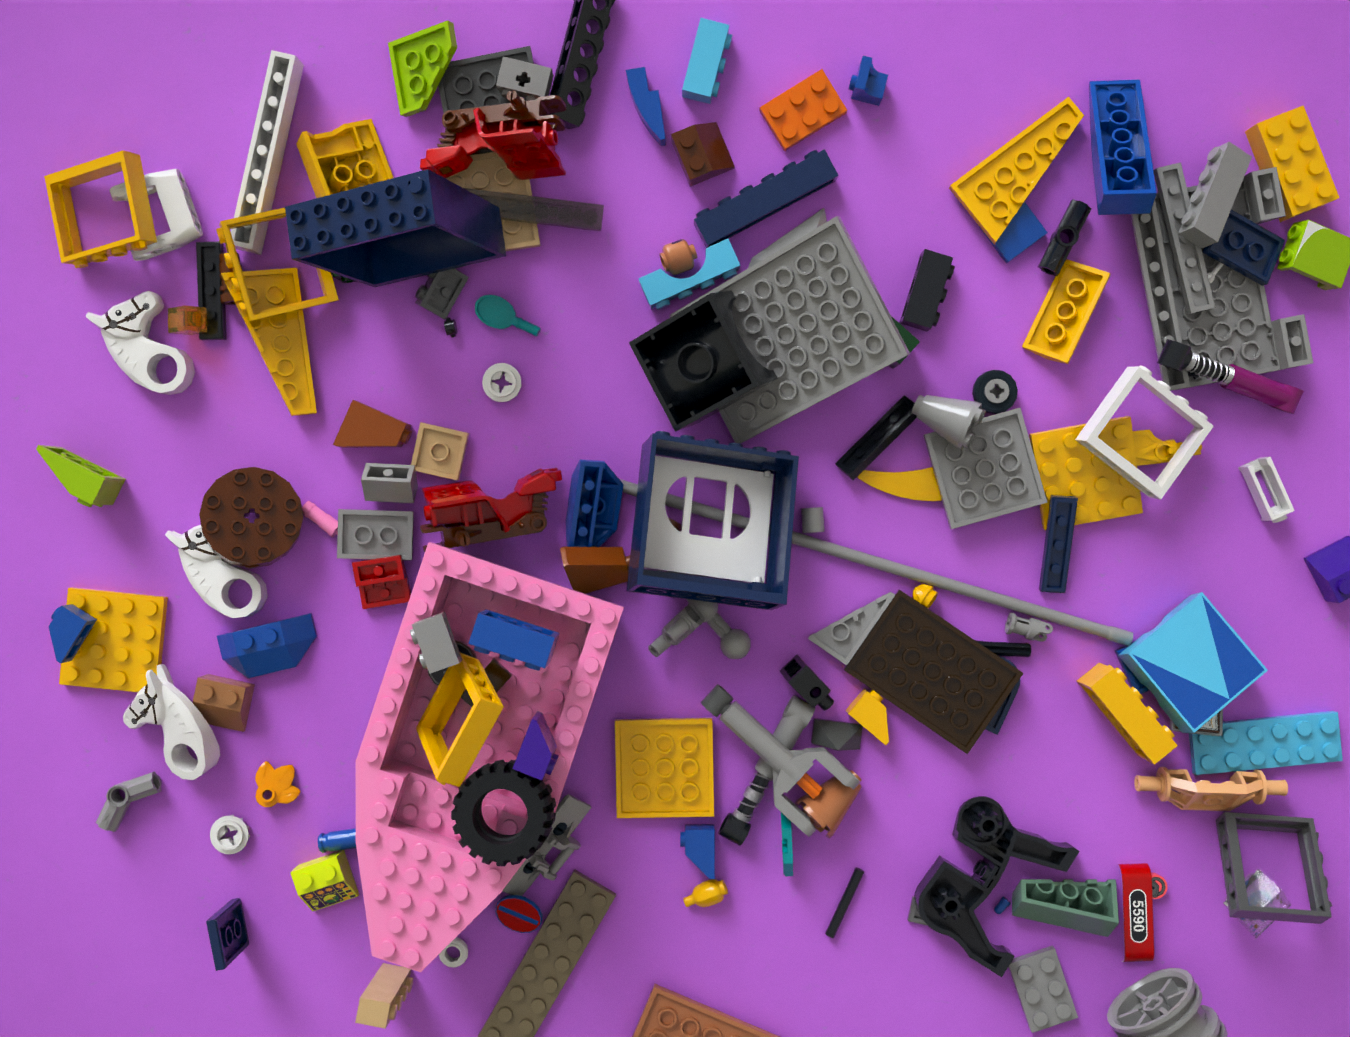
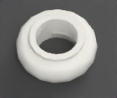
M456 937L439 954L441 962L448 967L455 968L461 966L468 958L469 950L467 944L462 939ZM451 946L458 948L460 956L457 958L450 957L447 954V948Z

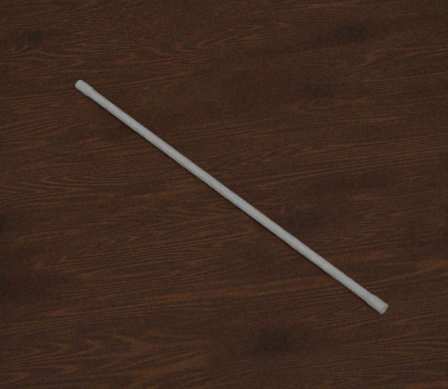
M620 479L624 484L623 493L637 497L638 484ZM667 493L665 505L683 511L684 498ZM692 501V514L723 523L724 510ZM732 513L731 525L745 529L749 518ZM794 531L792 533V544L1097 635L1122 645L1130 646L1133 640V632L1102 625Z

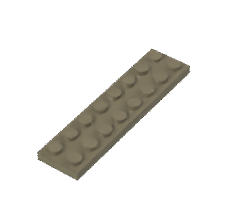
M574 869L478 1037L535 1036L616 897V893Z

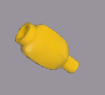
M710 879L697 885L693 889L692 895L684 897L683 901L686 907L694 904L699 907H709L721 902L724 895L728 894V890L724 880Z

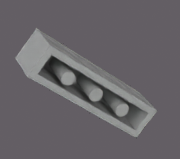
M1231 142L1215 147L1209 152L1207 156L1208 162L1199 176V184L1190 198L1191 203L1187 213L1181 220L1182 225L1178 234L1200 248L1219 241L1252 156Z

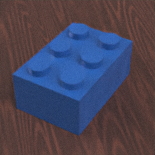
M485 609L477 615L468 644L474 645V650L480 653L489 654L490 651L499 653L500 659L509 662H515V659L525 662V667L539 671L541 667L546 668L551 662L560 633Z

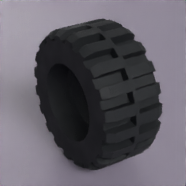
M498 760L493 764L488 763L482 766L459 787V793L455 795L453 800L455 808L451 811V819L456 821V824L453 826L454 834H460L461 836L458 842L462 848L467 845L471 849L469 855L473 858H476L477 855L483 857L482 863L488 865L492 861L496 862L497 866H505L508 862L515 865L524 858H530L548 838L552 825L555 822L556 813H554V808L556 807L555 798L551 797L550 793L553 790L550 784L545 785L543 780L512 769L516 760H510L509 762ZM495 789H506L514 792L522 799L527 808L528 820L525 827L519 833L514 835L499 834L486 824L482 815L481 805L484 797L489 792Z

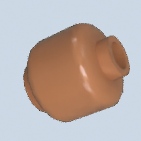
M680 239L664 245L659 256L665 272L669 271L672 275H677L693 269L697 253L693 244L688 245L684 239Z

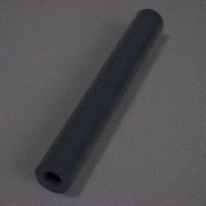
M855 868L825 934L831 938L835 937L864 874L862 869Z

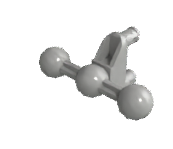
M686 599L689 602L688 605L663 627L662 634L648 646L649 651L655 657H658L671 645L681 643L697 627L705 622L721 638L720 648L729 659H742L751 648V640L743 630L731 629L717 613L718 603Z

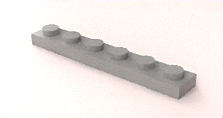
M1181 162L1156 168L1153 170L1187 315L1213 309L1215 304L1202 249L1178 234L1182 225L1181 220L1190 206Z

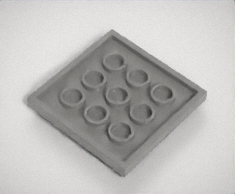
M1021 408L984 417L981 424H976L972 431L976 433L972 445L967 448L964 447L962 450L953 446L936 432L923 435L950 529L1048 503Z

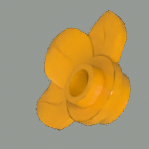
M268 761L261 764L255 776V781L259 787L256 791V800L261 806L272 807L277 803L288 804L298 797L301 791L291 785L295 776L294 766L285 765L274 770ZM270 790L272 792V797L266 800L264 798L265 791Z

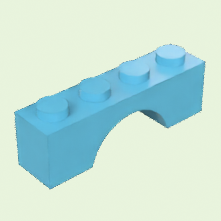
M728 238L706 248L704 265L695 275L680 279L669 276L662 269H659L639 278V283L650 308L656 307L657 310L669 306L670 300L677 297L679 300L691 296L693 294L692 291L699 287L702 290L715 285L714 281L723 277L724 280L736 276L737 270L740 269V263Z

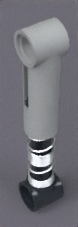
M793 695L783 712L773 736L787 749L792 750L802 730L810 722L815 707ZM761 757L755 766L757 773L754 774L756 776L752 783L749 782L750 786H747V789H745L742 802L739 801L740 805L738 808H735L733 813L727 814L718 832L719 835L739 846L742 845L751 828L749 822L751 817H753L754 808L758 807V803L761 802L765 795L764 790L769 788L768 783L773 780V768Z

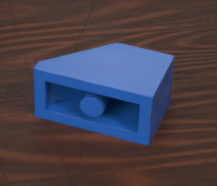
M73 604L60 606L53 612L51 616L53 620L49 625L56 661L59 663L73 660L97 621L96 618Z
M685 824V832H680V847H685V855L709 879H715L714 824Z

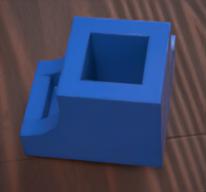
M862 56L857 76L852 75L848 90H852L851 99L879 106L883 98L888 74L878 72L873 67L871 57Z

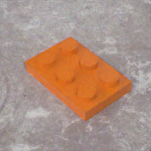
M823 69L759 107L760 113L784 151L827 126L848 111Z

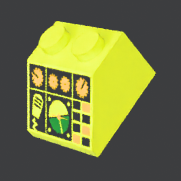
M344 850L299 864L290 872L298 896L312 911L359 896Z

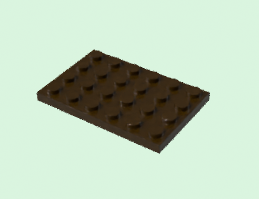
M899 589L849 664L844 668L847 673L966 754L969 753L1023 675V672Z

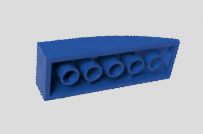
M1140 80L1090 81V134L1098 215L1150 214L1157 192Z

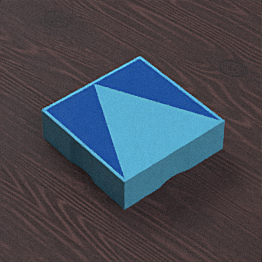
M1203 592L1188 596L1170 611L1154 629L1144 633L1118 655L1140 683L1152 692L1159 706L1182 733H1195L1268 671Z

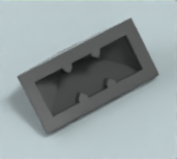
M814 718L811 743L838 751L860 749L863 726L861 724Z

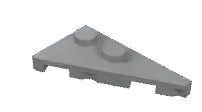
M889 592L877 598L866 606L810 635L808 639L845 665H848L895 594Z

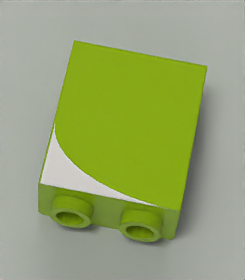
M1311 220L1293 223L1288 231L1284 250L1279 256L1277 269L1281 271L1292 270L1319 282L1317 287L1323 290L1342 288L1350 266V238Z

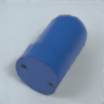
M1002 897L994 908L995 913L1001 914L1009 907L1010 901Z

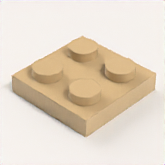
M420 422L411 465H415L417 472L459 481L469 433Z

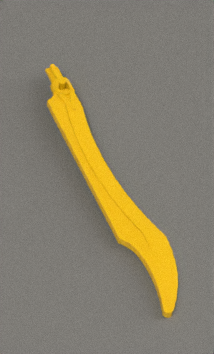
M1150 429L1133 431L1137 466L1169 462L1183 442L1176 443L1174 439L1162 441L1156 438ZM1202 445L1199 446L1194 455H1201ZM932 467L908 472L863 470L857 476L858 479L866 484L898 497L921 501H942Z

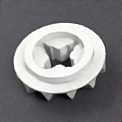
M497 363L489 367L482 380L483 389L487 396L497 402L510 401L518 395L522 387L520 374L513 366L506 363ZM505 372V380L512 385L504 386L500 393V386L492 382V380H501Z
M234 815L223 816L216 820L211 827V843L221 853H238L248 842L250 837L248 832L249 826L243 822V818H238ZM227 828H229L230 831H238L236 835L233 836L234 840H232L231 837L222 838L228 832Z

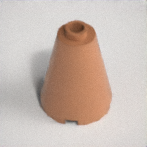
M850 770V772L861 782V778L854 771ZM834 776L820 785L823 789L814 799L805 794L795 802V805L797 807L801 805L804 809L803 812L810 818L815 828L819 832L826 830L828 832L826 837L831 838L861 790L862 786L860 783L853 790L851 787L843 785Z

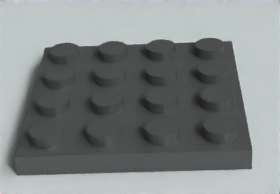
M526 46L451 61L438 85L443 113L448 110L511 103L507 98L501 96L496 87L503 56L534 64L531 47ZM525 80L524 83H520L521 87H524V84L529 83V81ZM482 148L471 155L490 153L493 151L489 150L488 148Z

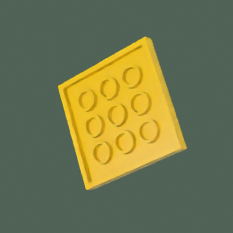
M1124 416L1110 419L1098 438L1137 468L1131 417ZM1086 424L1029 434L1048 502L1039 505L1044 530L1047 529L1051 495L1076 496L1078 498L1074 525L1143 513L1140 490L1075 440Z
M74 587L68 588L67 605H75L96 618L97 621L73 660L61 663L59 684L139 692L147 685L146 672L153 670L157 675V665L162 664L168 597Z
M712 718L615 719L617 818L714 817Z

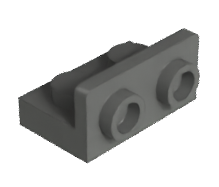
M456 269L427 275L429 278L426 284L421 285L416 292L415 297L417 300L415 303L445 320L469 278Z

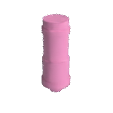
M310 501L303 505L302 512L306 518L317 524L329 536L334 537L338 535V520L325 513Z

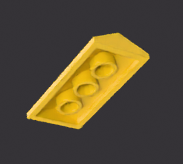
M1066 259L1058 276H1055L1022 347L1047 360L1069 364L1111 274Z

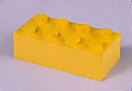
M1304 105L1259 122L1245 131L1259 170L1277 167L1286 215L1279 218L1280 222L1339 199L1338 192Z
M1102 663L1096 664L1077 680L1078 684L1135 753L1155 765L1178 746L1173 740L1175 735L1167 726L1160 725L1156 720L1159 718L1158 714L1150 706L1146 707L1141 702V699H1143L1142 695L1136 688H1130L1125 682L1127 677L1119 668L1116 667L1114 669L1111 665L1107 666Z

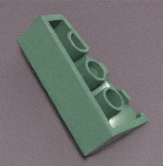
M1021 879L1012 893V916L1108 937L1119 924L1116 879H1108L1106 882H1097L1096 879H1087L1085 882H1074L1073 879H1064L1062 882H1053L1051 879Z

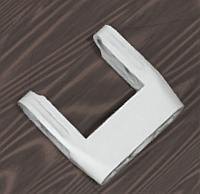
M179 169L144 175L148 195L155 192L158 193L171 231L156 236L157 243L147 245L148 248L145 250H130L134 261L147 260L176 250L203 236V230L186 181ZM125 182L110 188L109 191L113 201H128Z

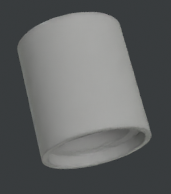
M823 507L802 508V532H825Z

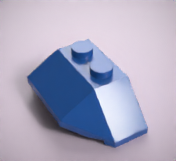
M580 459L572 474L566 514L567 547H600L617 531L624 484L605 461Z
M312 613L218 635L217 640L222 660L247 678H252L297 667L311 644L317 638Z

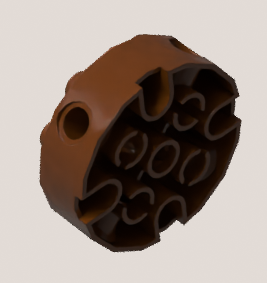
M257 467L234 469L216 479L205 493L199 513L203 537L213 552L231 565L249 569L269 566L287 555L298 541L303 522L301 501L290 482L274 471ZM250 513H255V517L259 518H256L254 523H249V519L245 517H248Z

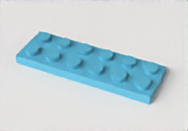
M1335 711L1224 721L1223 733L1220 737L1189 733L1192 773L1195 775L1343 761L1338 712Z

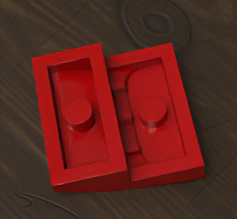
M402 555L352 562L356 587L359 586L363 609L409 602L411 590Z

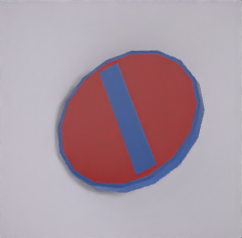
M507 895L501 898L496 905L495 913L498 920L512 931L530 933L537 930L542 923L543 915L540 908L526 897Z

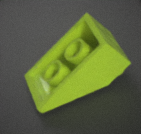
M37 446L36 450L69 494L78 498L77 502L88 507H92V505L102 507L103 505L114 504L126 480L125 478L62 447Z

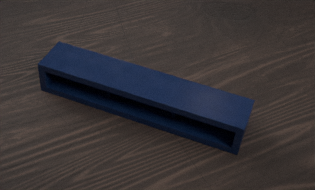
M825 149L820 152L814 150L804 156L805 160L798 164L795 161L789 163L782 168L783 172L777 175L771 173L761 179L762 183L755 187L752 185L746 186L739 191L740 195L732 199L730 196L722 199L717 203L718 207L712 210L706 208L696 214L697 218L694 219V226L706 248L733 237L835 182L839 175Z

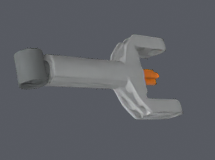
M717 684L701 701V704L715 717L720 715L719 720L773 768L775 807L803 833L810 837L817 829L811 823L810 818L783 793H788L797 784L812 799L820 794L823 788L806 773L813 766L815 759L843 785L851 787L853 790L860 781L824 747L805 748L803 750L787 749L738 702H732L734 700L733 697Z

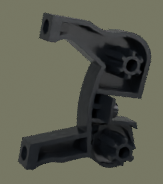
M978 796L965 801L960 806L952 834L958 841L984 856L983 860L980 859L973 869V876L939 855L917 886L914 898L918 913L931 929L953 938L963 947L970 958L1002 977L1015 956L1005 946L994 945L989 942L974 910L988 897L997 885L1010 856L1067 872L1080 851L1067 842H1052L1039 834L1013 827L998 802L986 796Z

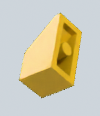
M864 688L848 706L846 712L883 744L887 745L889 742L886 707L881 703L884 698L874 690L868 692Z

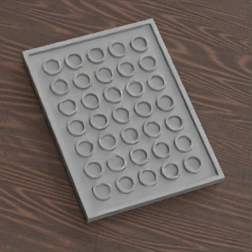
M840 216L834 217L670 314V317L674 316L710 293L732 290L736 298L732 303V314L742 340L754 358L765 368L774 370L778 378L719 411L735 443L740 444L910 354Z

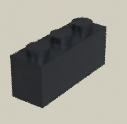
M927 249L922 251L899 323L924 331H929L932 326L936 327L940 317V313L937 312L939 302L943 303L947 294V289L944 286L946 280L951 279L955 268L954 265H951L953 257Z

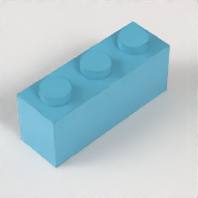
M700 18L682 88V97L711 104L712 96L717 97L720 82H716L718 73L723 74L726 64V58H723L724 50H729L733 36L729 34L728 24Z

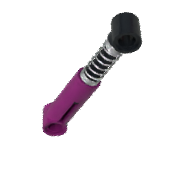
M1166 340L1158 359V364L1177 371L1195 372L1196 375L1206 376L1207 379L1211 378L1212 381L1217 380L1220 386L1225 389L1258 400L1278 410L1294 414L1304 392L1303 390L1279 383L1234 364H1221L1219 361L1191 351L1192 347L1173 340Z

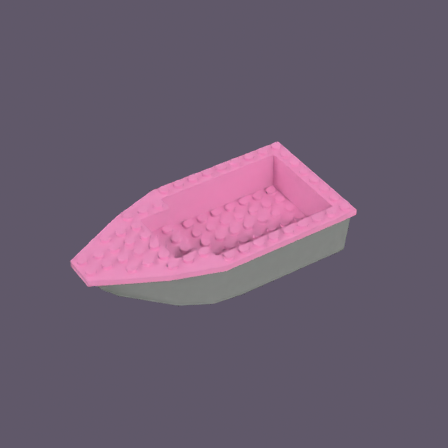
M428 542L356 759V849L373 957L422 972L503 891L526 860L524 858L515 865L508 862L505 866H497L494 861L490 865L482 863L483 857L477 855L476 858H473L469 855L471 849L467 845L462 848L458 842L461 839L460 834H454L453 826L456 824V821L451 819V811L455 808L453 800L460 791L459 787L447 783L442 785L436 780L416 730L438 685L430 678L427 668L423 669L419 659V654H422L419 644H414L410 634V630L413 629L412 624L445 612L454 639L466 643L474 651L484 669L495 658L512 674L511 678L497 692L504 707L464 781L488 763L493 764L498 760H504L505 762L516 760L532 718L537 711L542 712L557 745L554 754L559 755L551 775L546 774L543 779L545 785L550 784L553 790L550 794L552 798H555L556 807L554 808V813H556L624 609L623 606ZM487 609L559 632L560 634L549 665L546 668L541 667L538 671L525 667V662L515 659V662L500 659L499 653L490 651L489 654L475 651V646L468 643L478 613ZM462 698L459 699L441 733L448 751L472 708ZM495 789L489 792L482 801L481 810L486 824L495 832L503 835H514L525 827L528 820L527 808L522 799L514 792L506 789Z

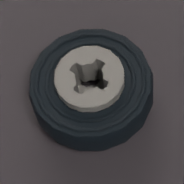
M991 370L984 372L977 378L973 385L972 395L975 402L982 403L981 409L986 410L987 413L998 414L1007 411L1013 406L1017 399L1018 389L1011 375L1002 370Z

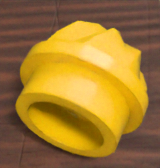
M921 584L914 588L913 599L929 609L935 601L938 592L933 590L934 587L931 585Z

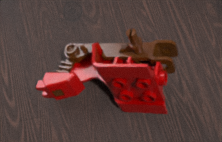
M513 90V93L512 91L507 93V99L511 103L448 110L442 116V124L445 127V133L441 132L440 134L443 138H439L442 144H437L438 148L427 149L426 158L420 161V169H429L444 178H448L468 169L473 162L471 154L479 149L488 148L499 155L510 172L518 180L566 175L560 157L555 152V145L558 144L557 132L565 130V123L559 116L550 115L551 113L565 111L566 104L557 95L538 97L536 100L525 101L524 98L519 97L516 91Z
M540 468L519 479L514 492L503 499H496L485 494L473 481L422 488L425 501L427 502V506H423L426 521L430 520V524L421 525L420 530L422 533L440 531L442 541L435 544L447 548L465 547V545L539 533L547 526V519L544 514V510H547V507L542 504H548V502L543 498L549 497L546 492L556 490V481L562 480L561 470H558V468ZM427 545L423 546L424 552L426 551Z

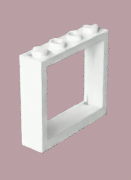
M1144 366L1127 367L1075 440L1149 498L1162 499L1214 426L1207 421L1208 417L1204 413L1189 407V402L1185 398L1174 395L1170 391L1171 387L1168 384L1154 379L1149 369ZM1137 381L1194 426L1155 482L1098 438Z

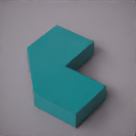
M781 812L783 875L793 876L791 821Z

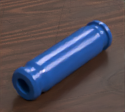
M356 828L333 831L328 834L321 833L318 836L319 851L326 853V851L333 852L356 848Z

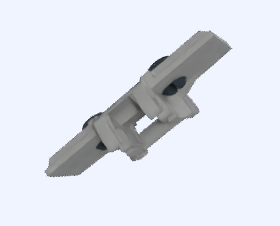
M569 794L565 796L558 804L555 822L552 825L548 838L533 856L524 861L503 889V892L522 896L540 873L544 878L554 881L557 877L556 873L575 849L578 850L581 847V844L570 835L591 809V806ZM555 847L562 850L553 863L549 865L545 857L551 848Z

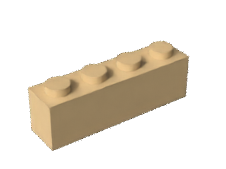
M383 963L360 997L355 1023L386 1029L390 1020H395L397 1010L400 1011L402 1002H405L407 994L411 992L413 978L410 977L411 969Z

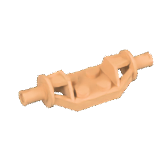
M1159 767L1156 776L1136 775L1134 779L1136 791H1157L1159 800L1162 802L1169 801L1181 810L1231 811L1250 800H1253L1257 805H1261L1265 802L1267 795L1286 796L1288 793L1286 780H1266L1261 770H1254L1253 772L1236 771L1230 777V781L1220 784L1211 783L1208 780L1194 783L1187 769L1168 770L1166 767Z

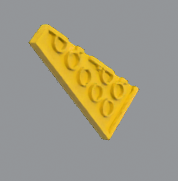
M1067 97L950 185L949 189L994 245L1082 120L1084 114L1070 97Z
M297 268L242 271L254 312L302 301ZM234 272L221 273L240 312L238 303L242 302L240 292H234L231 278H235ZM303 309L248 322L247 317H244L243 320L291 416L316 414Z

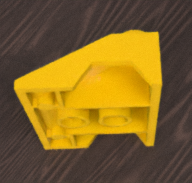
M372 119L343 124L333 131L313 135L308 131H304L296 143L316 198L393 178Z

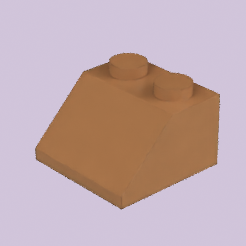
M206 674L197 678L193 704L201 712L209 725L244 732L255 684Z

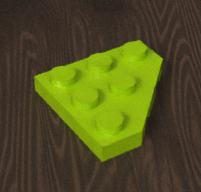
M448 20L388 43L401 116L408 117L427 109L457 49L454 24Z

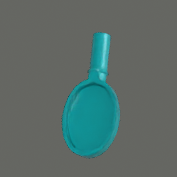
M484 295L475 303L477 317L490 327L505 329L513 325L536 337L541 330L540 327L517 317L514 307L502 297Z

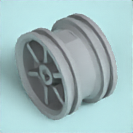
M1181 968L1162 969L1146 975L1120 992L1113 1000L1107 1013L1108 1022L1118 1037H1227L1228 1035L1226 1027L1220 1021L1217 1013L1208 1006L1200 1005L1202 1001L1201 989L1195 983L1192 975Z

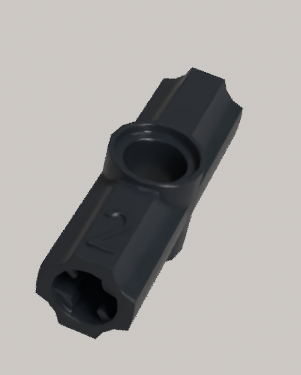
M1073 199L1070 201L1056 231L1051 235L1050 243L1038 265L1041 271L1049 275L1058 276L1073 245L1078 241L1079 233L1091 211L1088 204ZM1060 233L1068 235V243L1061 241Z

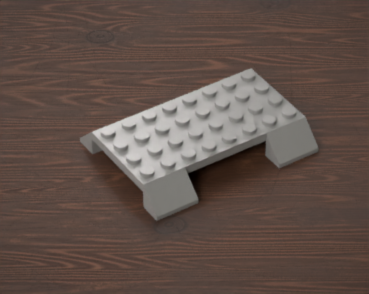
M1277 167L1252 171L1245 175L1231 209L1256 224L1285 217ZM1197 186L1187 187L1189 199L1196 191ZM1159 193L1156 194L1150 214H1130L1158 359L1166 340L1169 339L1192 347L1191 351L1198 355L1219 361L1221 364H1234L1256 374L1313 363L1305 315L1302 314L1271 321L1265 286L1254 282L1226 265L1222 266L1215 275L1214 281L1210 283L1215 308L1187 315ZM1203 253L1208 274L1213 271L1219 261ZM1159 364L1162 381L1171 387L1170 391L1217 382V380L1212 381L1211 378L1207 379L1206 376L1201 377L1200 374H1198L1199 377L1197 379H1194L1193 377H1188V371L1186 370L1177 371Z

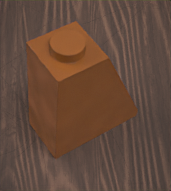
M352 400L333 445L343 448L402 447L403 443L407 444L411 437V425L359 401Z
M623 547L560 548L563 567L575 591L586 594L628 581L630 555L625 556Z

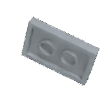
M338 509L337 558L376 559L402 555L403 560H412L414 511Z
M1053 946L1013 958L1008 967L1032 1033L1078 1018L1056 950Z

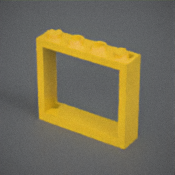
M122 150L44 176L61 263L75 265V268H84L89 266L88 263L105 262L110 256H125L128 254L127 251L145 250L148 248L147 245L157 243L139 154ZM123 171L135 236L82 251L70 188Z
M285 208L220 221V228L216 229L220 244L225 243L228 252L224 253L227 268H232L235 278H231L234 292H240L242 302L238 303L242 318L247 317L248 322L339 300L331 272L316 268L324 296L254 312L230 229L286 218Z
M460 653L462 661L459 664L448 667L416 727L436 780L442 785L447 783L460 787L504 707L479 659ZM466 688L474 705L448 751L441 733Z

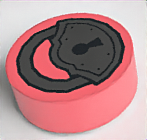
M1151 873L1152 899H1159L1167 892V882L1159 874Z

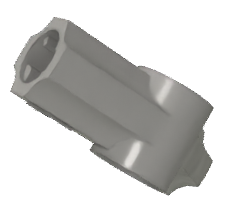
M154 771L111 787L107 791V800L96 821L98 826L106 831H117L131 802L162 791L160 777ZM120 789L125 792V799L120 796Z

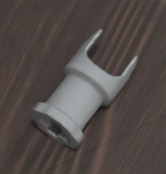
M1011 612L1005 623L1006 634L1016 633L1033 641L1043 642L1047 639L1046 634H1050L1053 631V627L1049 623L1034 618L1025 619L1017 617L1015 613Z

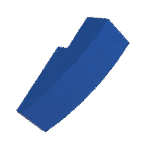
M645 67L627 69L626 76L634 106L650 134L661 146H665L666 139L659 90H648Z

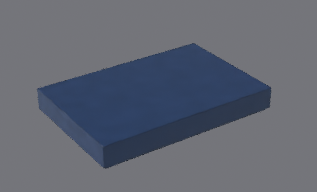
M1231 209L1219 241L1204 247L1203 253L1263 286L1269 282L1285 240Z
M240 898L231 899L206 921L216 971L225 969L249 945Z

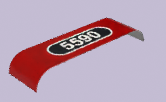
M1147 863L1118 864L1122 873L1125 958L1121 962L1153 961L1154 929L1150 867Z

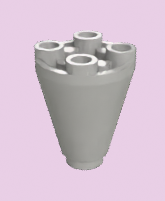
M919 395L913 406L912 413L917 415L920 421L953 446L962 450L964 447L967 448L972 445L976 435L972 431L976 424H981L986 410L981 409L982 403L975 401Z

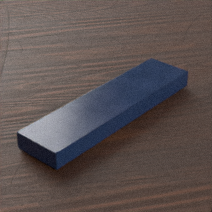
M1051 495L1039 584L1041 592L1065 593L1078 501L1076 496Z

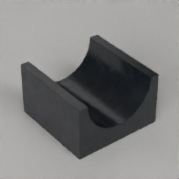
M732 290L710 293L629 342L675 432L703 421L778 379L774 370L765 368L754 358L742 340L732 314V303L736 300Z

